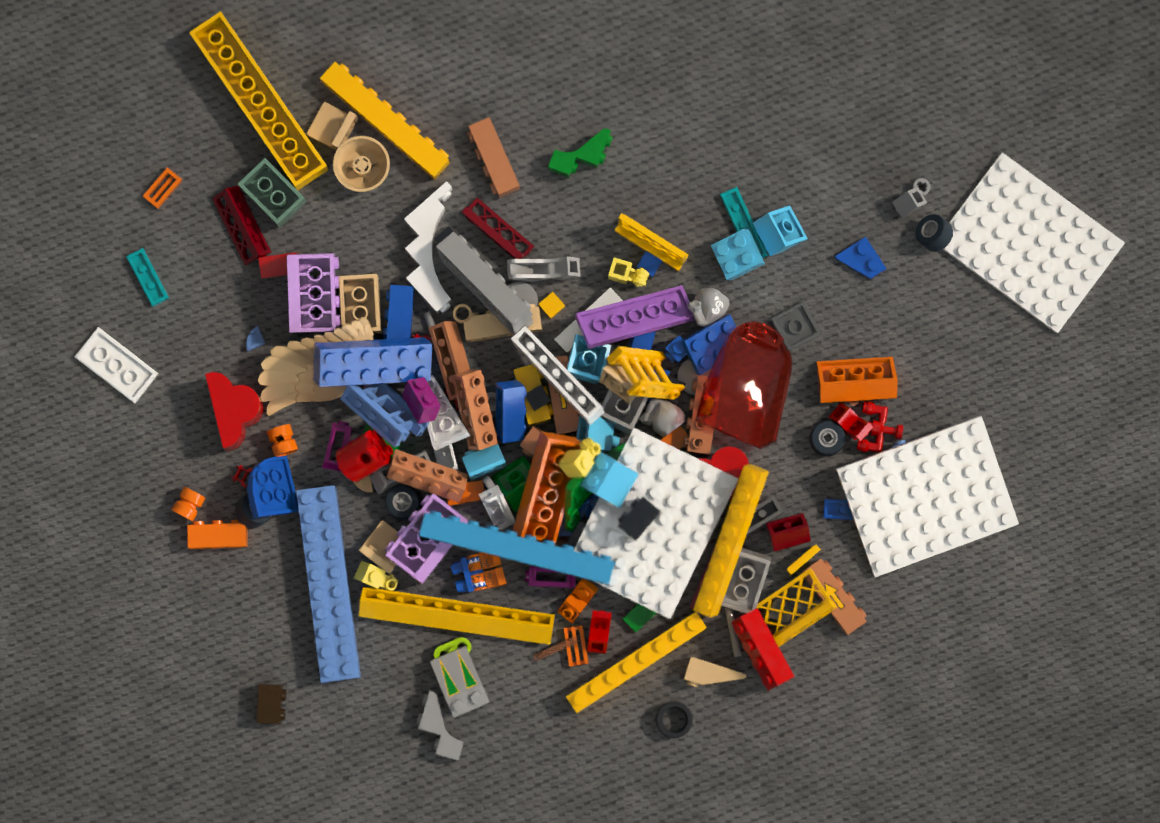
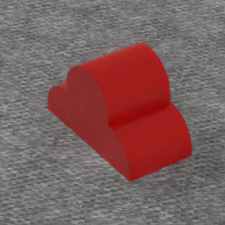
M218 372L205 373L222 446L227 452L233 451L242 445L246 436L245 428L255 425L261 419L264 411L263 402L252 388L245 385L234 386L225 375Z
M723 447L713 455L711 460L699 458V460L738 478L729 498L732 501L744 465H749L746 455L740 449Z

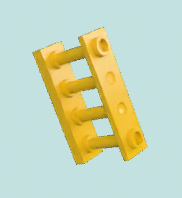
M619 346L606 358L610 365L622 366L632 382L633 387L627 391L628 395L673 400L685 388L682 384H672L664 372L661 362L666 356L662 351Z

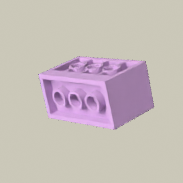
M335 253L287 255L289 332L334 331V329L341 326V316L337 314V308L340 307V295H336V288H339V276L335 274V269L339 268V257H335ZM314 268H317V271H320V275H318L317 278H314V275H311V272L314 270ZM314 287H317L318 290L321 291V294H319L318 297H315V295L311 293V291L314 290ZM315 307L322 311L318 316L312 313Z
M432 494L431 497L427 495L420 504L422 509L419 512L415 510L408 519L411 522L408 527L403 525L396 534L399 537L395 543L391 541L385 548L387 552L385 556L420 584H423L452 546V544L432 539L428 541L420 540L421 536L419 534L425 513L430 514V510L442 513L441 517L449 518V515L461 518L460 522L468 523L466 518L435 494ZM415 547L417 549V556L412 555L410 557L407 549Z

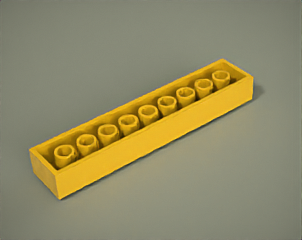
M220 11L190 31L192 39L296 190L298 191L328 171L327 165L222 12Z

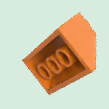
M893 357L817 361L820 403L897 398L898 379Z

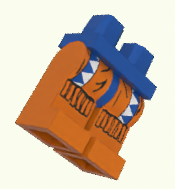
M482 552L460 558V561L451 564L453 575L464 573L465 580L455 582L457 592L468 591V593L506 585L502 567L484 572V570L501 566L500 557Z

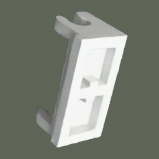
M452 444L437 450L434 449L437 464L459 471Z
M498 485L479 494L493 525H498V530L515 524V519Z

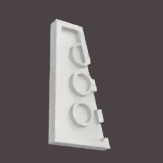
M431 375V381L427 382L441 407L435 421H430L427 428L432 446L437 450L467 438L470 434L438 381Z

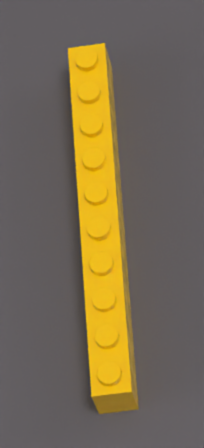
M363 587L359 608V617L549 645L551 644L555 615L369 587Z

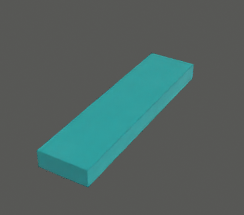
M735 187L721 193L720 198L735 231L738 232L744 228L748 229L762 258L767 257L768 253L756 232L752 218L738 188Z

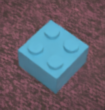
M744 228L711 245L727 280L732 281L765 264L748 229Z

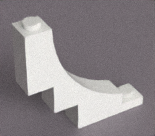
M447 181L404 218L405 223L418 236L405 250L419 265L406 279L437 314L439 312H446L451 307L450 303L452 302L441 286L433 264L434 235L439 220L445 211V207L440 201L443 200L444 202L452 195V186Z

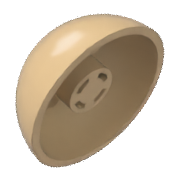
M352 137L343 142L334 155L333 169L337 179L344 187L355 192H368L376 189L385 181L389 173V155L385 147L371 137Z

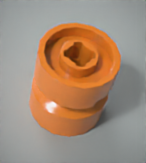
M290 424L278 426L267 431L269 441L274 444L272 446L274 457L285 456L298 451L295 439L291 438L294 434Z
M184 486L179 494L181 500L176 501L171 510L194 521L197 515L196 507H201L206 498Z

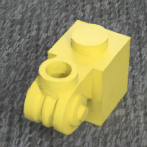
M613 258L608 275L609 280L623 284L631 282L636 287L646 286L647 277H649V273L644 268L635 270L632 268L631 262L618 258Z
M591 438L581 441L579 444L581 449L568 450L558 465L568 478L585 477L594 464L592 460L600 453V445L594 443Z
M361 561L354 576V579L377 589L380 586L383 590L394 591L398 583L394 575H385L386 571L364 561Z

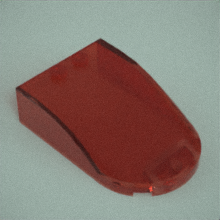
M746 322L734 328L727 335L708 375L695 421L758 449L776 442L792 372V357L790 350L787 351L783 343V337L775 329L760 322Z

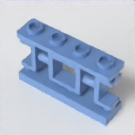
M387 383L365 384L363 390L358 385H347L340 398L394 448L399 446L401 441L404 442L410 433L409 430L416 436H422L429 422L418 424L405 400ZM382 406L385 407L391 414H389L388 412H386V411L382 408Z

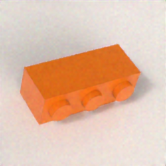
M222 520L212 521V524H204V521H193L192 525H187L188 549L190 550L248 547V527L238 520H231L230 524H223Z

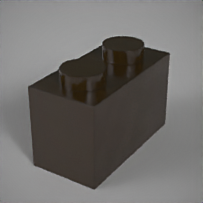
M258 685L257 723L282 724V720H285L286 709L282 708L283 701H286L287 689H283L284 685Z

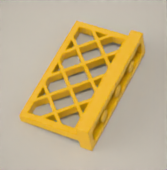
M621 213L619 216L618 225L614 230L616 233L658 257L662 262L679 272L689 256L687 253L625 214Z
M810 568L759 602L756 608L767 609L764 620L766 625L767 623L777 625L776 632L772 636L778 647H780L838 607L830 599ZM808 575L813 579L812 589L802 587L803 579ZM790 587L798 588L796 599L786 597ZM801 589L811 591L809 602L799 600ZM814 592H820L825 600L820 604L812 603ZM775 597L782 598L780 610L771 608L772 600ZM786 599L795 601L793 612L784 611ZM799 602L808 604L807 612L803 615L797 614ZM770 610L779 612L777 623L768 621ZM783 613L792 615L789 625L781 624Z

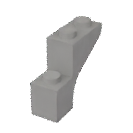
M575 257L507 260L508 279L537 282L547 279L567 280L580 277L579 258Z
M429 691L428 695H424L422 705L425 706L423 714L419 713L416 724L420 725L419 729L441 735L440 739L436 738L433 748L437 750V755L459 760L464 742L453 738L446 731L438 695Z

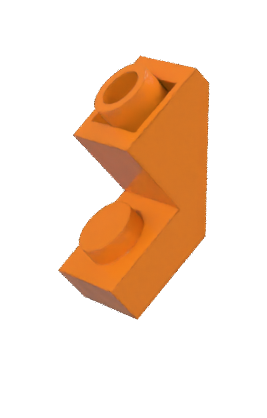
M582 578L557 612L573 623L599 588L589 580Z

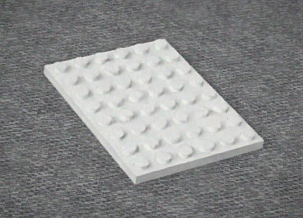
M1001 153L949 222L953 228V237L943 250L1057 334L1125 242L1007 155Z
M977 416L836 468L874 577L1019 524L982 416Z
M633 428L618 462L639 473L620 508L601 497L599 498L574 551L581 553L583 549L593 552L592 556L600 557L601 554L611 556V561H615L609 585L600 582L596 583L670 619L735 488L738 478ZM644 496L661 512L638 540L635 541L618 527L620 524L618 519L624 512L628 514L633 509L630 505L637 497L641 499Z

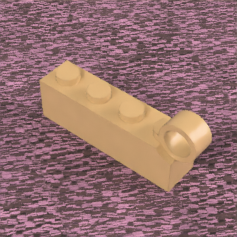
M459 304L453 310V317L456 322L464 324L467 342L514 336L490 311H486V314L478 315V313H473L466 304ZM529 304L531 306L530 311L533 314V324L528 329L532 333L543 332L540 309L535 307V304ZM462 308L469 311V316L465 320L457 318V312Z

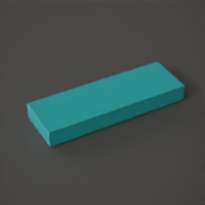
M144 248L126 256L152 307L170 299Z

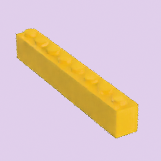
M334 62L321 76V82L435 180L449 165V155L442 149L438 151L433 146L435 143L427 136L423 138L419 134L421 131L413 124L409 126L405 122L406 118L401 113H394L391 110L392 106L387 101H380L377 98L378 94L370 87L369 89L365 88L362 85L364 82L358 76H351L348 73L350 70L341 63L339 65Z
M753 464L744 465L695 603L694 611L710 618L719 614L769 471Z
M693 613L566 696L575 712H580L704 631L707 627L698 613Z

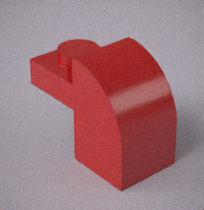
M842 403L829 415V418L839 424L843 431L855 441H861L873 428L869 422L860 418L850 407Z
M602 610L592 611L588 652L606 654L611 612Z

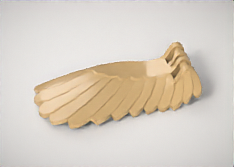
M361 317L359 321L353 320L351 324H344L342 328L334 329V333L325 332L324 336L315 335L314 339L304 338L301 339V342L289 341L287 346L271 348L272 355L265 357L261 362L263 371L258 378L260 385H266L261 393V401H269L266 411L267 415L270 416L296 402H322L341 397L347 385L319 387L313 381L314 343L374 340L372 337L374 334L368 319Z

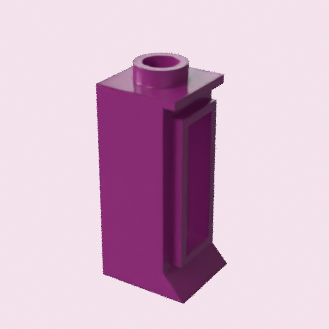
M344 421L332 423L322 465L323 469H330L341 473L338 463L330 461L336 431L345 433L342 447L350 442L353 428L349 426V423Z
M530 566L529 570L525 572V582H529V586L575 589L576 576L567 574V582L536 581V571H557Z

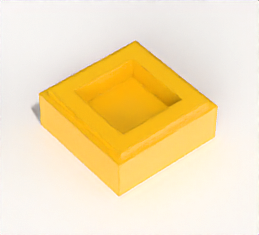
M554 292L538 304L550 319L565 308V305Z

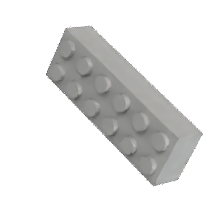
M453 231L436 246L441 262L513 335L518 333L524 326L528 328L533 324V314L530 311L531 306L525 299L521 300L517 296V291L512 286L508 287L505 284L504 278L499 273L495 274L492 271V266L486 260L483 262L479 258L480 254L476 249H470L466 245L468 243L462 235L458 236Z

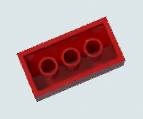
M758 608L731 622L735 633L743 644L744 650L748 653L754 668L757 670L763 685L766 686L768 691L795 677Z

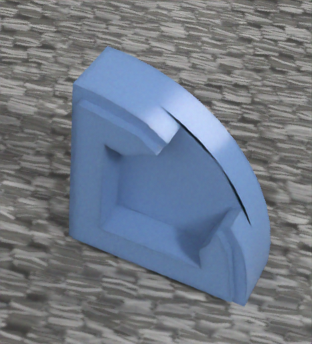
M258 326L251 330L246 341L248 352L265 345Z

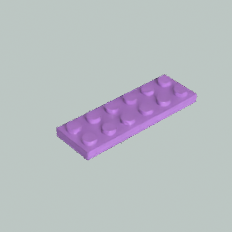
M682 285L579 312L575 315L588 349L695 320L692 312L687 308L690 301Z

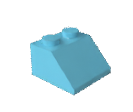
M791 206L769 212L753 222L756 232L770 256L779 254L808 239Z
M575 334L567 370L576 379L592 384L600 383V376L603 368L607 365L606 358L609 356L611 345L605 344L588 349L584 337Z
M498 444L479 451H467L464 453L465 456L462 457L471 480L506 466Z
M600 452L580 486L620 508L639 473Z

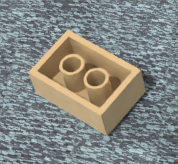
M378 274L339 276L341 326L351 324L353 320L359 321V318L365 317L371 325L373 334H382Z

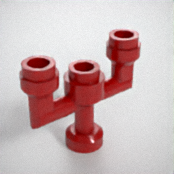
M870 401L863 403L862 413H866V415L879 414V421L873 420L869 422L873 426L869 433L872 436H876L875 443L869 442L867 439L858 440L856 450L864 453L867 451L882 452L883 434L894 435L896 440L902 439L903 425L898 424L896 428L884 426L887 420L888 407L875 405Z

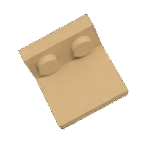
M324 102L307 135L337 151L338 147L348 139L358 120L357 115L350 111L346 113Z
M381 521L359 549L361 553L389 574L393 571L396 564L385 556L387 554L385 548L391 541L394 543L399 538L396 535L398 531L385 521Z

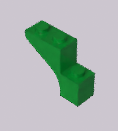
M607 128L602 129L574 152L554 150L548 170L570 178L571 173L574 175L578 167L576 161L598 169L599 164L603 165L606 158L604 153L606 146L610 147L613 139L610 136L611 130Z

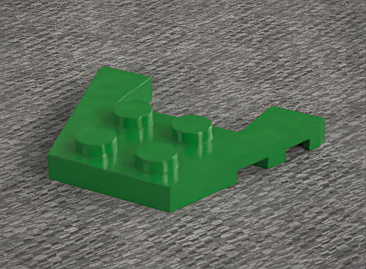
M585 477L571 478L566 486L565 529L569 532H572L579 521L582 520L578 509L592 494V492L580 486Z

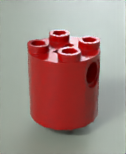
M369 430L338 449L336 460L342 474L353 482H359L388 464L393 454V449L390 445L386 444L382 436L375 430Z

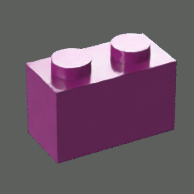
M425 377L407 380L402 397L417 423L435 421L441 405Z

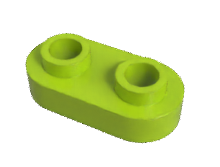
M465 637L453 639L438 646L434 651V658L440 657L441 651L449 653L458 649V644L463 643L470 653L471 643Z

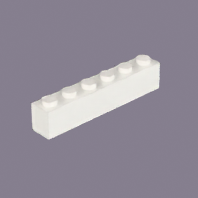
M526 326L511 338L514 346L589 425L604 414L602 406Z

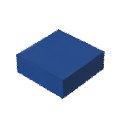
M646 251L636 268H644L649 273V276L653 278L662 260Z

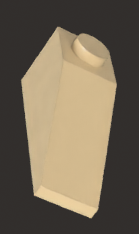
M690 657L684 680H687V685L697 688L698 684L708 685L745 679L747 674Z

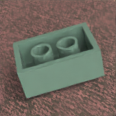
M266 158L238 183L239 188L279 228L307 203L306 199Z

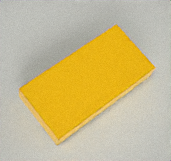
M817 545L812 546L786 569V572L791 576L821 549Z

